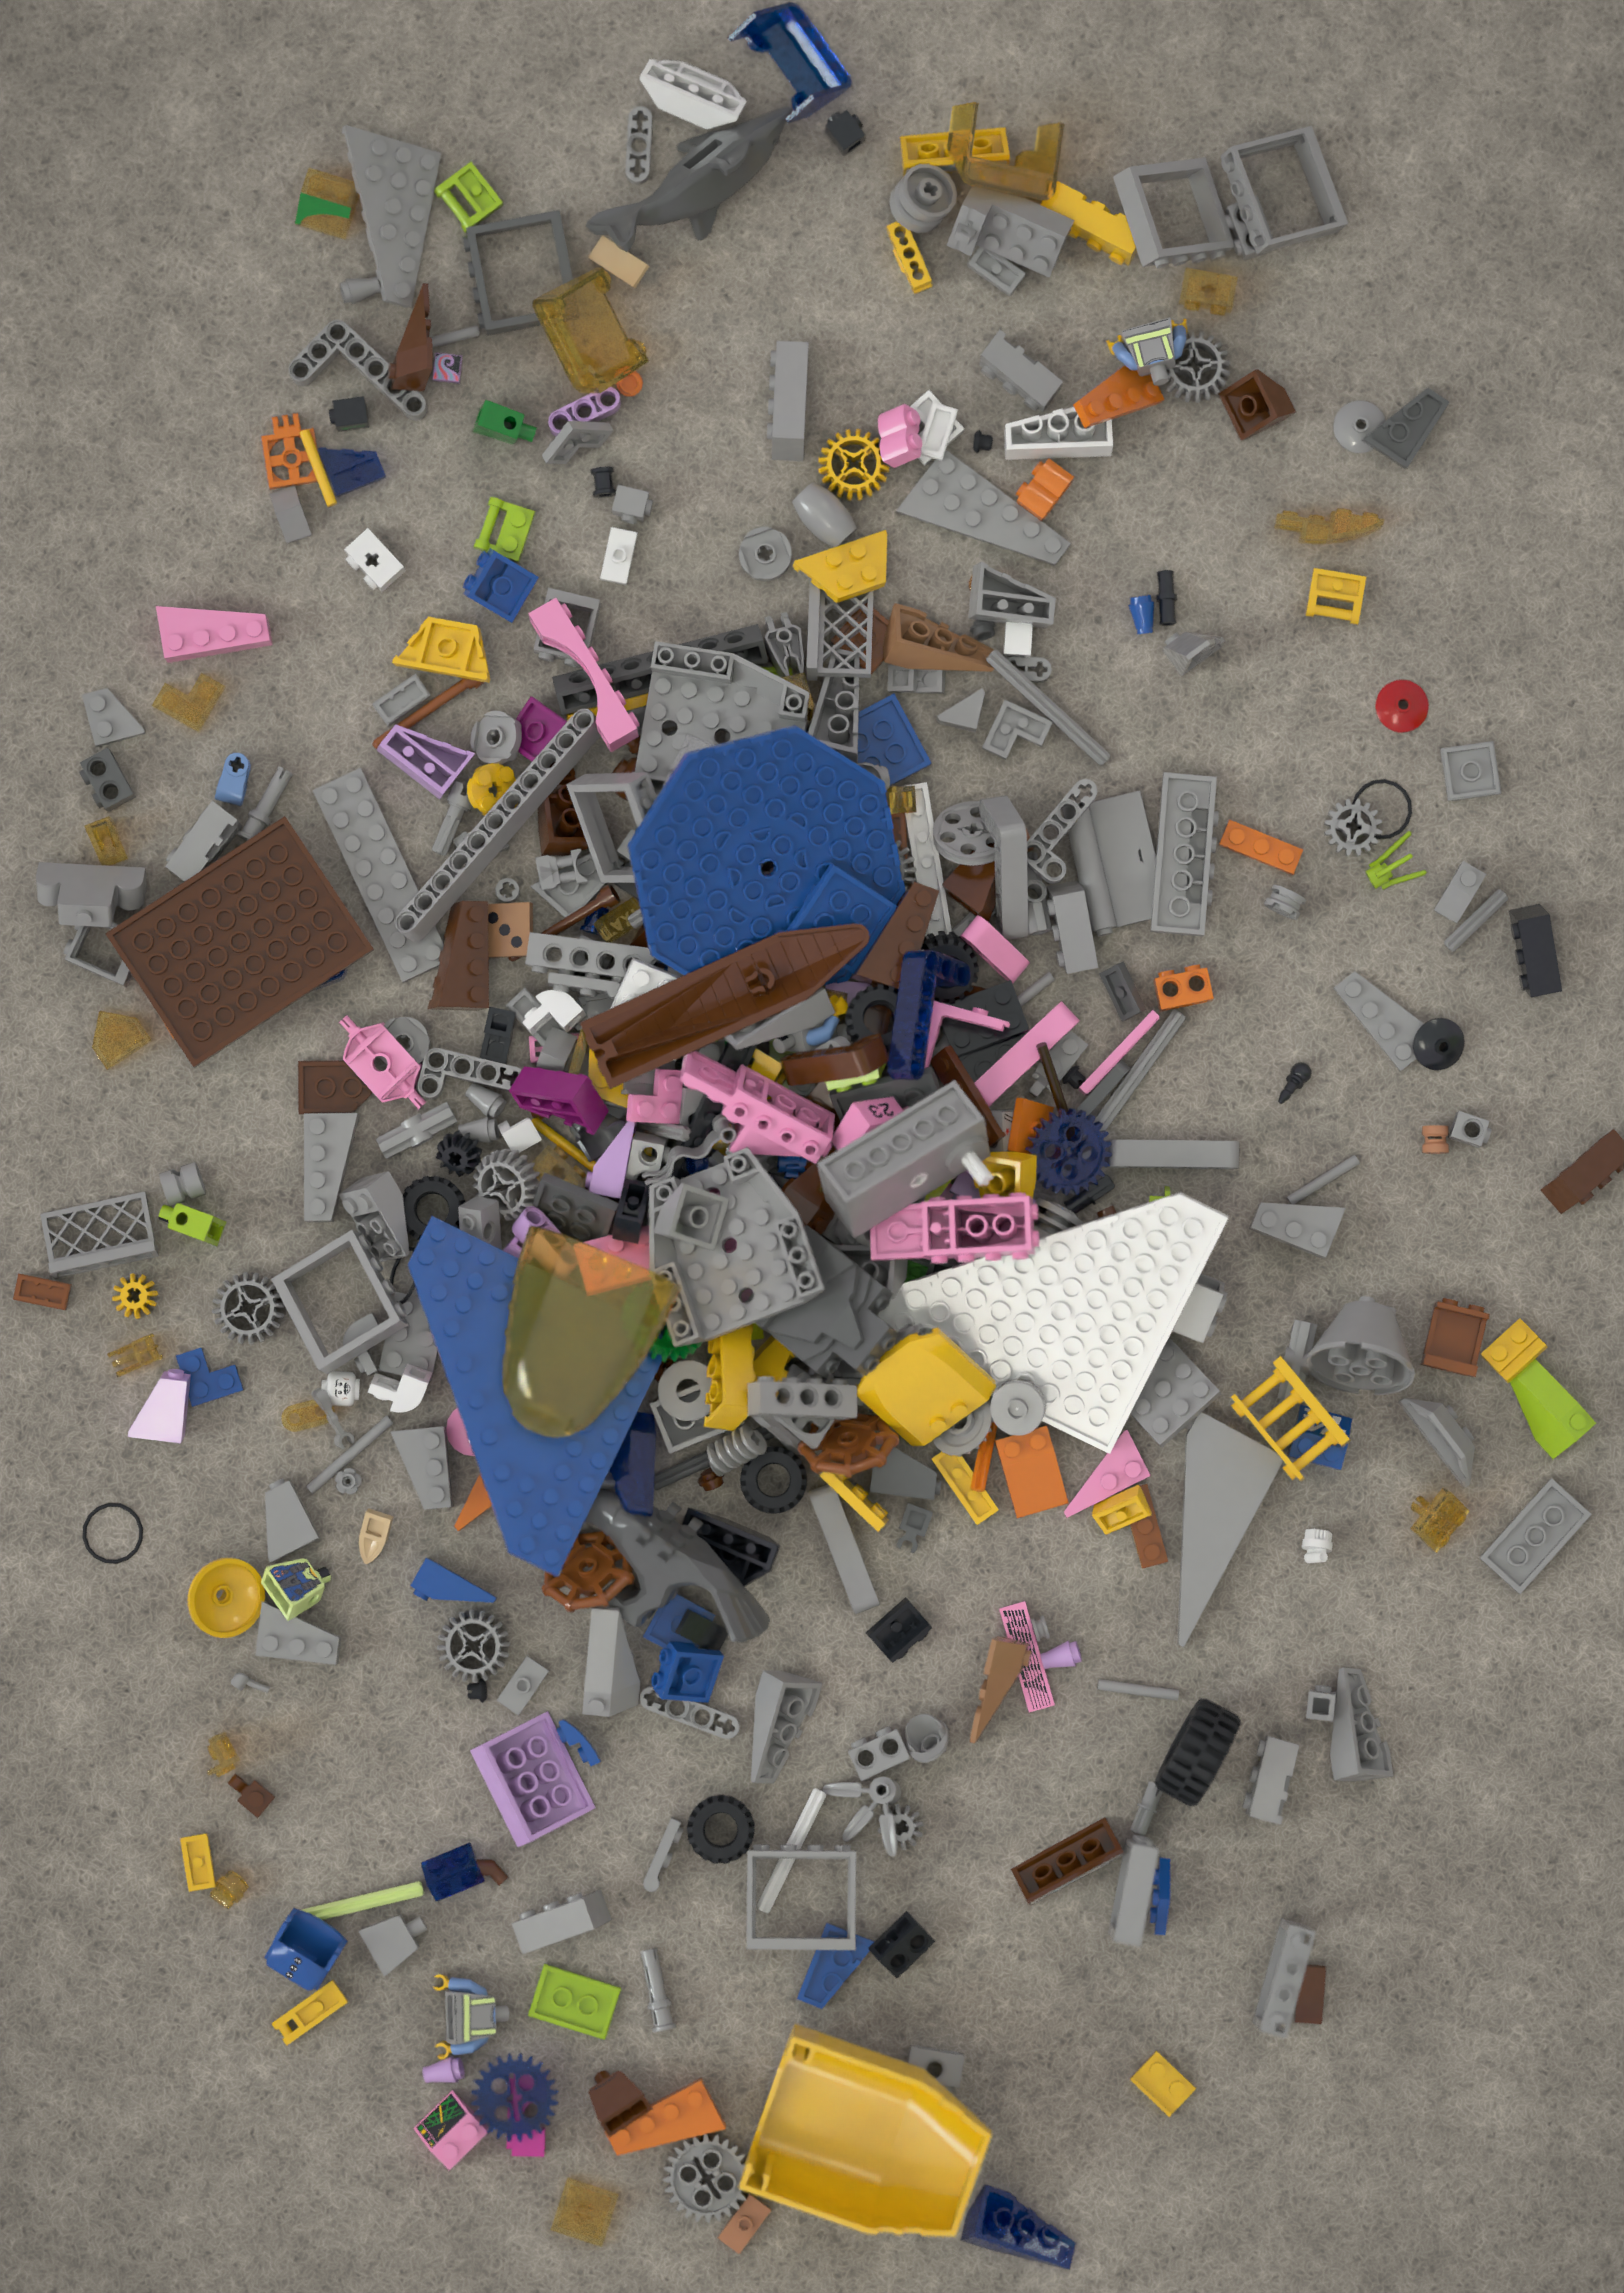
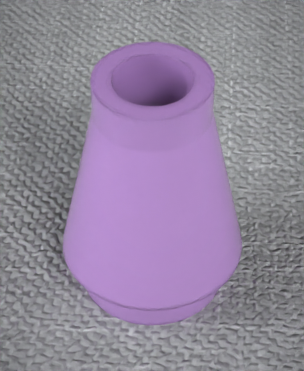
M1068 1640L1040 1654L1044 1669L1076 1666V1663L1082 1662L1076 1641L1070 1643Z
M450 2056L430 2066L423 2067V2077L426 2083H458L459 2079H464L465 2075L463 2062L460 2057Z

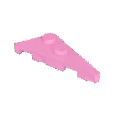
M1128 1430L1122 1432L1111 1453L1105 1455L1065 1509L1064 1514L1066 1518L1151 1476Z

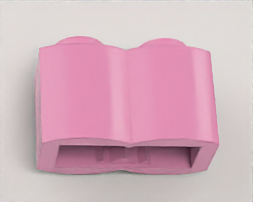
M906 404L884 412L878 417V429L881 436V457L883 462L893 468L921 456L922 440L918 435L920 416L915 409Z

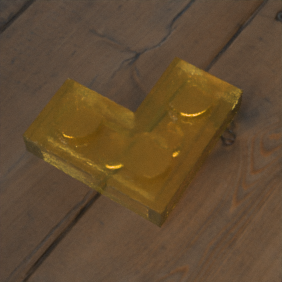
M203 673L200 674L189 695L164 683L152 706L199 733L225 686Z

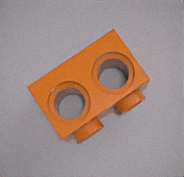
M1200 964L1185 967V972L1175 974L1174 970L1158 973L1159 977L1155 978L1153 982L1160 1012L1213 1001L1214 997L1208 969H1201ZM1191 978H1199L1203 982V989L1193 991L1189 987V980ZM1166 983L1174 984L1177 988V994L1173 997L1166 996L1163 993V985Z

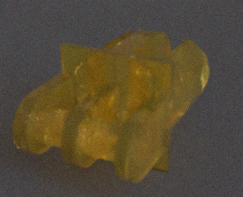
M153 1333L107 1353L108 1358H112L131 1349L134 1351L113 1361L114 1368L135 1359L138 1360L137 1363L115 1373L117 1378L163 1359V1356L159 1355L157 1348H159L158 1344L155 1345L152 1339L154 1337ZM145 1341L147 1348L140 1351L138 1344ZM149 1352L152 1359L145 1362L143 1354Z

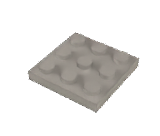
M1168 1337L1130 1414L1162 1448L1221 1395V1392Z

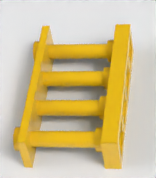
M1280 1356L1272 1362L1276 1367L1273 1370L1274 1374L1242 1400L1236 1394L1232 1395L1231 1398L1234 1400V1403L1231 1406L1241 1418L1244 1415L1248 1417L1286 1463L1283 1469L1292 1480L1297 1477L1300 1481H1303L1305 1478L1299 1472L1332 1444L1335 1446L1339 1443L1344 1447L1351 1440ZM1288 1381L1294 1388L1290 1391L1291 1395L1257 1421L1248 1408L1277 1384ZM1304 1401L1311 1409L1307 1412L1308 1416L1275 1442L1265 1429L1297 1403L1301 1404ZM1322 1422L1328 1429L1324 1433L1326 1436L1292 1463L1282 1450L1315 1423L1318 1425Z

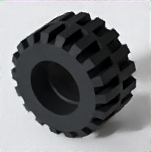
M938 931L936 936L933 933L927 934L928 939L923 940L912 974L913 982L922 995L925 994L929 1000L936 999L940 1003L948 1000L949 1003L955 1002L954 998L959 996L960 1000L965 997L964 992L966 990L971 992L973 990L971 984L973 982L977 983L978 980L976 972H979V966L975 953L960 936L957 937L953 932H949L947 935L944 931ZM942 955L955 956L958 959V967L952 976L946 979H935L930 976L929 969L936 958Z
M878 984L877 987H872L871 985L863 991L860 990L852 998L846 1012L845 1024L847 1035H850L853 1044L866 1036L874 1034L864 1025L863 1017L866 1010L871 1006L882 1005L890 1009L895 1016L894 1028L889 1033L881 1035L886 1052L893 1053L900 1046H903L911 1033L914 1013L910 1007L911 1003L904 998V994L901 991L898 993L892 986L887 988L884 987V984Z
M424 1176L422 1179L414 1180L409 1187L405 1188L403 1204L407 1232L415 1239L420 1241L427 1226L419 1219L417 1206L420 1200L429 1194L440 1195L446 1200L449 1212L444 1222L460 1229L458 1207L466 1201L462 1192L451 1181L440 1176Z
M766 1447L764 1454L758 1455L755 1459H751L743 1465L740 1475L741 1490L745 1499L757 1510L769 1514L783 1513L795 1507L803 1498L807 1487L806 1469L800 1458L790 1450L782 1447ZM767 1465H780L789 1474V1487L779 1496L766 1495L759 1488L758 1475Z
M725 1795L710 1796L697 1804L689 1817L687 1825L688 1840L694 1852L705 1861L708 1860L714 1864H727L738 1860L748 1851L755 1833V1824L750 1810L742 1801ZM724 1813L731 1816L736 1822L737 1834L729 1844L716 1845L707 1838L705 1824L712 1815Z

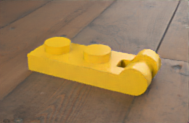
M331 1980L271 2024L275 2030L278 2029L284 2038L282 2040L287 2046L349 2001L335 1981ZM292 2018L298 2025V2028L294 2031L287 2024Z

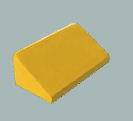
M1139 1485L1094 1504L1092 1517L1105 1535L1152 1514Z

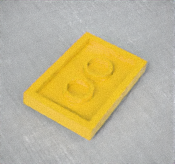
M828 1472L821 1473L820 1477L877 1532L889 1521L886 1517L888 1514L887 1510L878 1502L873 1504L867 1498L869 1493L860 1484L857 1483L854 1486L846 1478V1475Z

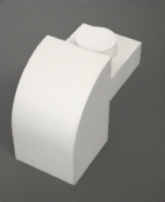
M547 990L535 996L541 1006L529 1010L524 1016L525 1020L522 1023L534 1035L553 1018L567 1033L586 1016V1013L569 994L562 991Z
M407 1363L400 1381L375 1373L368 1393L373 1394L380 1400L393 1401L390 1409L392 1412H407L417 1407L422 1401L433 1372Z

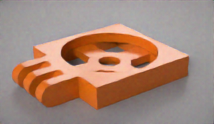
M288 414L282 415L284 426H279L277 416L272 417L274 434L261 436L269 489L318 482L313 469L307 477L300 478L299 466L301 463L309 462L310 460L306 451H299L295 448L294 437L301 438L299 433L303 431L300 426L299 414H293L294 424L289 425ZM310 428L309 430L317 449L315 430ZM283 439L285 450L282 454L270 456L274 445ZM289 454L297 456L295 463L290 464L287 462ZM285 466L288 468L289 480L278 478L272 472V467Z

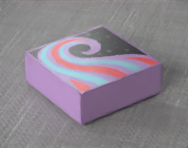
M435 353L433 381L460 383L462 356Z

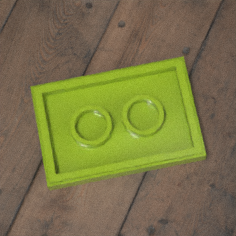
M544 1963L528 2016L605 2040L621 1987Z

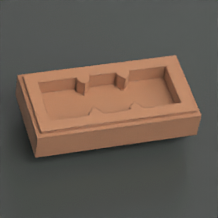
M749 2193L746 2200H744L740 2208L719 2234L718 2239L740 2254L772 2209Z

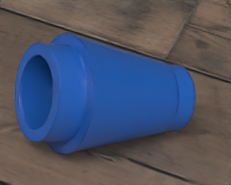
M1151 595L1130 598L1131 604L1128 606L1137 629V634L1152 633L1154 601H1152Z

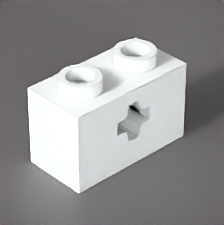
M368 528L344 549L348 555L345 560L355 571L360 568L366 574L363 579L373 590L378 587L383 592L405 572L404 566ZM370 557L372 559L378 558L377 562L379 565L376 567L374 565L369 566L368 559Z

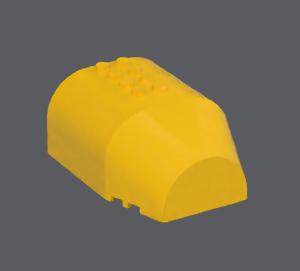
M795 2023L755 2131L742 2172L739 2189L867 2234L893 2232L895 2235L921 2233V2236H956L992 2136V2130L924 2068Z

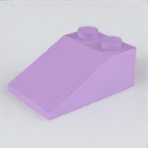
M628 1121L594 1165L593 1172L588 1171L585 1187L590 1192L610 1200L620 1201L637 1122Z

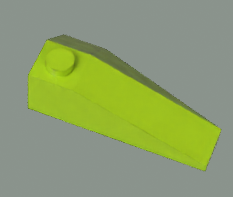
M1536 1359L1510 1382L1534 1439L1552 1459L1569 1448L1596 1424L1583 1407Z

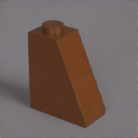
M994 842L987 844V846L994 848ZM995 861L972 866L960 864L943 882L942 886L949 897L974 916L979 915L989 922L996 904Z

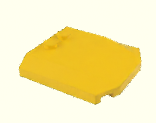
M938 1327L932 1329L933 1333L919 1336L918 1333L906 1336L890 1350L886 1351L879 1359L878 1366L872 1372H869L867 1376L863 1375L859 1385H857V1397L911 1446L927 1445L987 1402L997 1387L995 1380Z

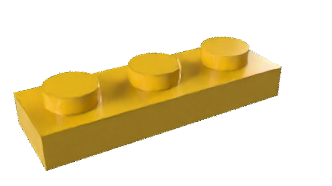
M940 1452L931 1459L976 1525L999 1510L986 1490L984 1492L971 1490L973 1471L962 1456L953 1455L951 1457L946 1453Z

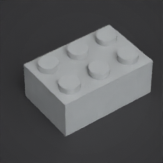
M697 1384L677 1393V1396L683 1402H693L700 1395V1386ZM660 1400L650 1403L669 1454L730 1431L704 1427V1417L694 1421L676 1419L664 1410Z

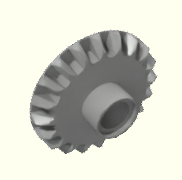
M985 1402L932 1440L935 1446L951 1457L953 1455L961 1457L962 1454H971L973 1449H979V1444L982 1441H987L986 1435L992 1431L990 1425L994 1421L990 1412V1402Z

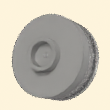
M1021 1378L1011 1379L1003 1383L992 1398L990 1405L992 1419L997 1427L1007 1434L1017 1436L1028 1434L1035 1430L1044 1418L1047 1406L1046 1398L1039 1386L1032 1381Z

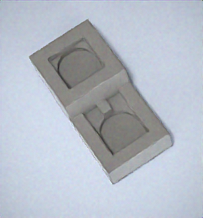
M888 665V692L945 693V670L907 669L896 665Z

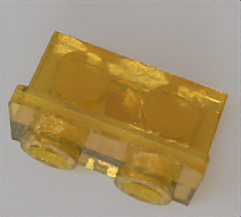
M226 1732L208 1739L210 1743L207 1746L213 1760L218 1759L220 1763L206 1771L208 1776L216 1774L218 1778L236 1769L234 1763L240 1759Z

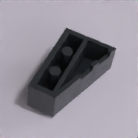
M1540 904L1508 910L1511 920V933L1517 948L1515 950V957L1522 971V975H1519L1522 991L1526 990V993L1531 998L1561 992L1562 986L1550 914Z

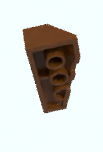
M428 283L422 284L394 362L389 363L388 379H392V389L424 392L433 369L432 338L429 337L431 320L425 319L428 318L430 310Z

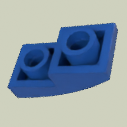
M565 1719L558 1722L560 1727L556 1730L562 1743L568 1742L570 1747L580 1742L581 1747L577 1750L583 1763L589 1762L590 1766L601 1762L596 1750L579 1729Z

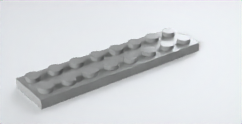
M359 768L312 790L402 982L404 983L438 967L440 964V952L443 951L444 943L436 926L418 942L408 940L396 928L395 921L397 916L419 890L362 769Z

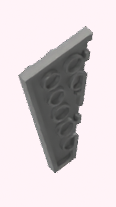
M947 450L943 460H935L896 510V513L1023 554L1026 557L1053 566L1057 564L1071 545L1069 541Z

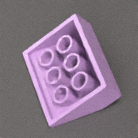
M548 1711L470 1750L517 1847L530 1843L595 1809L591 1797L564 1743H562Z

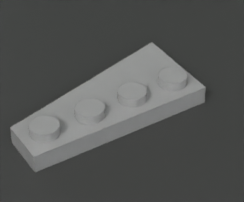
M1356 971L1333 988L1399 1071H1402L1416 1059L1413 1051V1041L1418 1029L1424 1023Z

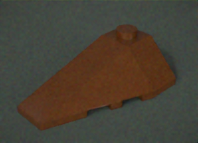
M574 768L570 770L538 807V833L541 856L571 855V850L581 849L582 851L589 848L567 788V784L576 779Z
M833 1143L828 1154L825 1157L819 1158L817 1163L838 1151ZM810 1161L804 1166L806 1171L796 1180L794 1178L788 1180L781 1188V1191L800 1214L803 1226L808 1225L819 1234H822L832 1221L835 1212L825 1200L817 1163L815 1164Z

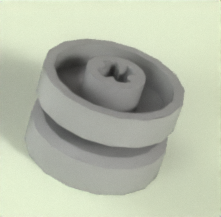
M918 164L910 168L892 190L889 201L891 213L897 222L907 230L916 233L929 232L935 229L954 207L957 198L956 187L949 174L940 167L930 164Z

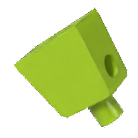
M179 1203L174 1208L164 1204L159 1212V1220L167 1222L169 1229L216 1247L226 1225L224 1220Z

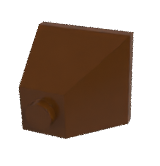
M1258 369L1219 393L1221 401L1241 441L1279 424L1296 413L1285 388Z

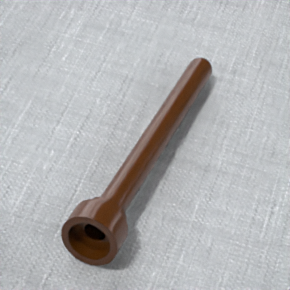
M608 884L600 889L596 899L540 934L557 936L600 908L614 907L621 902L620 897L613 886ZM508 957V959H509L510 961H512V962H514V961L518 960L519 958H521V957Z

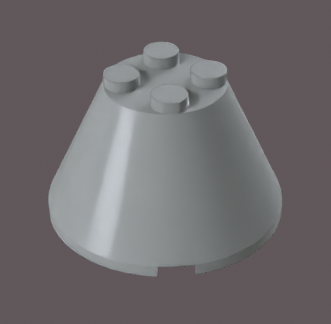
M1362 1296L1359 1298V1301L1344 1304L1343 1308L1307 1356L1306 1364L1309 1365V1372L1313 1377L1330 1387L1345 1392L1359 1394V1389L1374 1390L1375 1395L1393 1394L1407 1389L1414 1380V1368L1396 1318V1309L1375 1303V1299L1368 1296Z

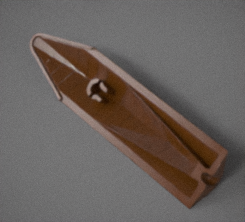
M861 924L777 932L768 938L580 1022L586 1035L585 1039L597 1059V1065L609 1089L808 1000L868 944L870 939L869 932Z

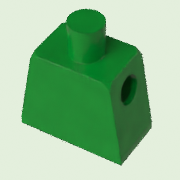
M485 400L480 407L472 432L514 444L517 438L532 442L537 427L523 423L525 417L523 413ZM504 422L510 423L512 429H507L504 426Z

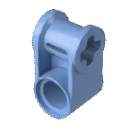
M232 753L226 758L222 775L217 785L215 800L242 806L251 768L249 760L243 754ZM238 759H241L244 768L238 769V772H235L231 764L232 762L237 763Z

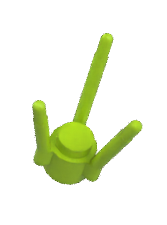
M1410 831L1400 837L1377 860L1368 864L1370 869L1366 870L1365 873L1375 889L1381 886L1384 890L1391 885L1427 874L1426 870L1389 880V878L1393 877L1391 871L1412 859V854L1400 858L1389 866L1386 863L1381 864L1411 836Z

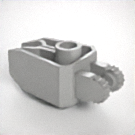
M787 612L781 613L782 628L775 629L771 616L765 617L768 631L765 635V650L778 676L790 682L788 671L790 665V668L796 670L799 680L802 682L804 679V652L801 628L791 625Z

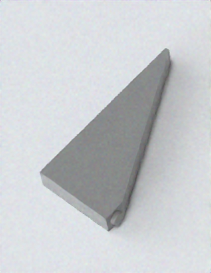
M1203 1412L1185 1427L1188 1431L1185 1436L1177 1644L1181 1647L1185 1646L1283 1463V1460L1275 1451Z

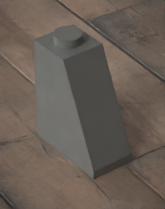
M876 1445L875 1448L879 1451L882 1445ZM893 1447L886 1458V1464L881 1468L877 1466L872 1468L870 1493L934 1500L935 1495H940L942 1479H937L935 1471Z

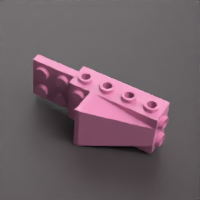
M696 1050L684 1055L680 1081L688 1088L697 1089L706 1094L712 1101L723 1103L722 1114L735 1125L736 1139L730 1143V1152L734 1153L748 1147L756 1155L803 1157L815 1164L821 1156L825 1157L832 1146L834 1113L742 1064L737 1072Z
M1011 1193L1010 1197L987 1194L983 1195V1198L972 1199V1196H957L956 1200L933 1197L929 1198V1201L910 1204L870 1229L871 1260L886 1261L926 1258L931 1260L932 1264L948 1263V1259H955L958 1263L974 1262V1259L985 1257L986 1261H999L1001 1256L1011 1255L1012 1259L1015 1260L1028 1259V1255L1035 1254V1247H1039V1231H1034V1220H1038V1205L1033 1204V1200L1030 1196H1026V1193Z

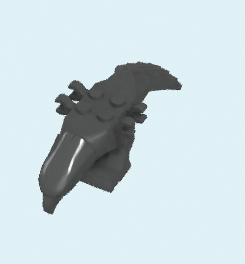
M603 1489L599 1490L584 1522L597 1527L611 1538L617 1549L635 1570L640 1583V1588H637L633 1583L627 1585L608 1603L609 1606L607 1607L619 1608L622 1619L634 1627H639L646 1622L647 1618L649 1619L654 1614L656 1609L670 1603L677 1596L681 1587L693 1585L701 1586L711 1592L724 1619L731 1642L743 1643L747 1640H752L759 1637L769 1627V1616L755 1597L721 1561L708 1543L697 1536L698 1530L704 1524L702 1521L694 1517L688 1526L676 1522L675 1516L682 1508L674 1502L665 1511L633 1500L629 1494ZM611 1583L610 1585H608V1586L603 1590V1592H604L605 1590H607L613 1583Z

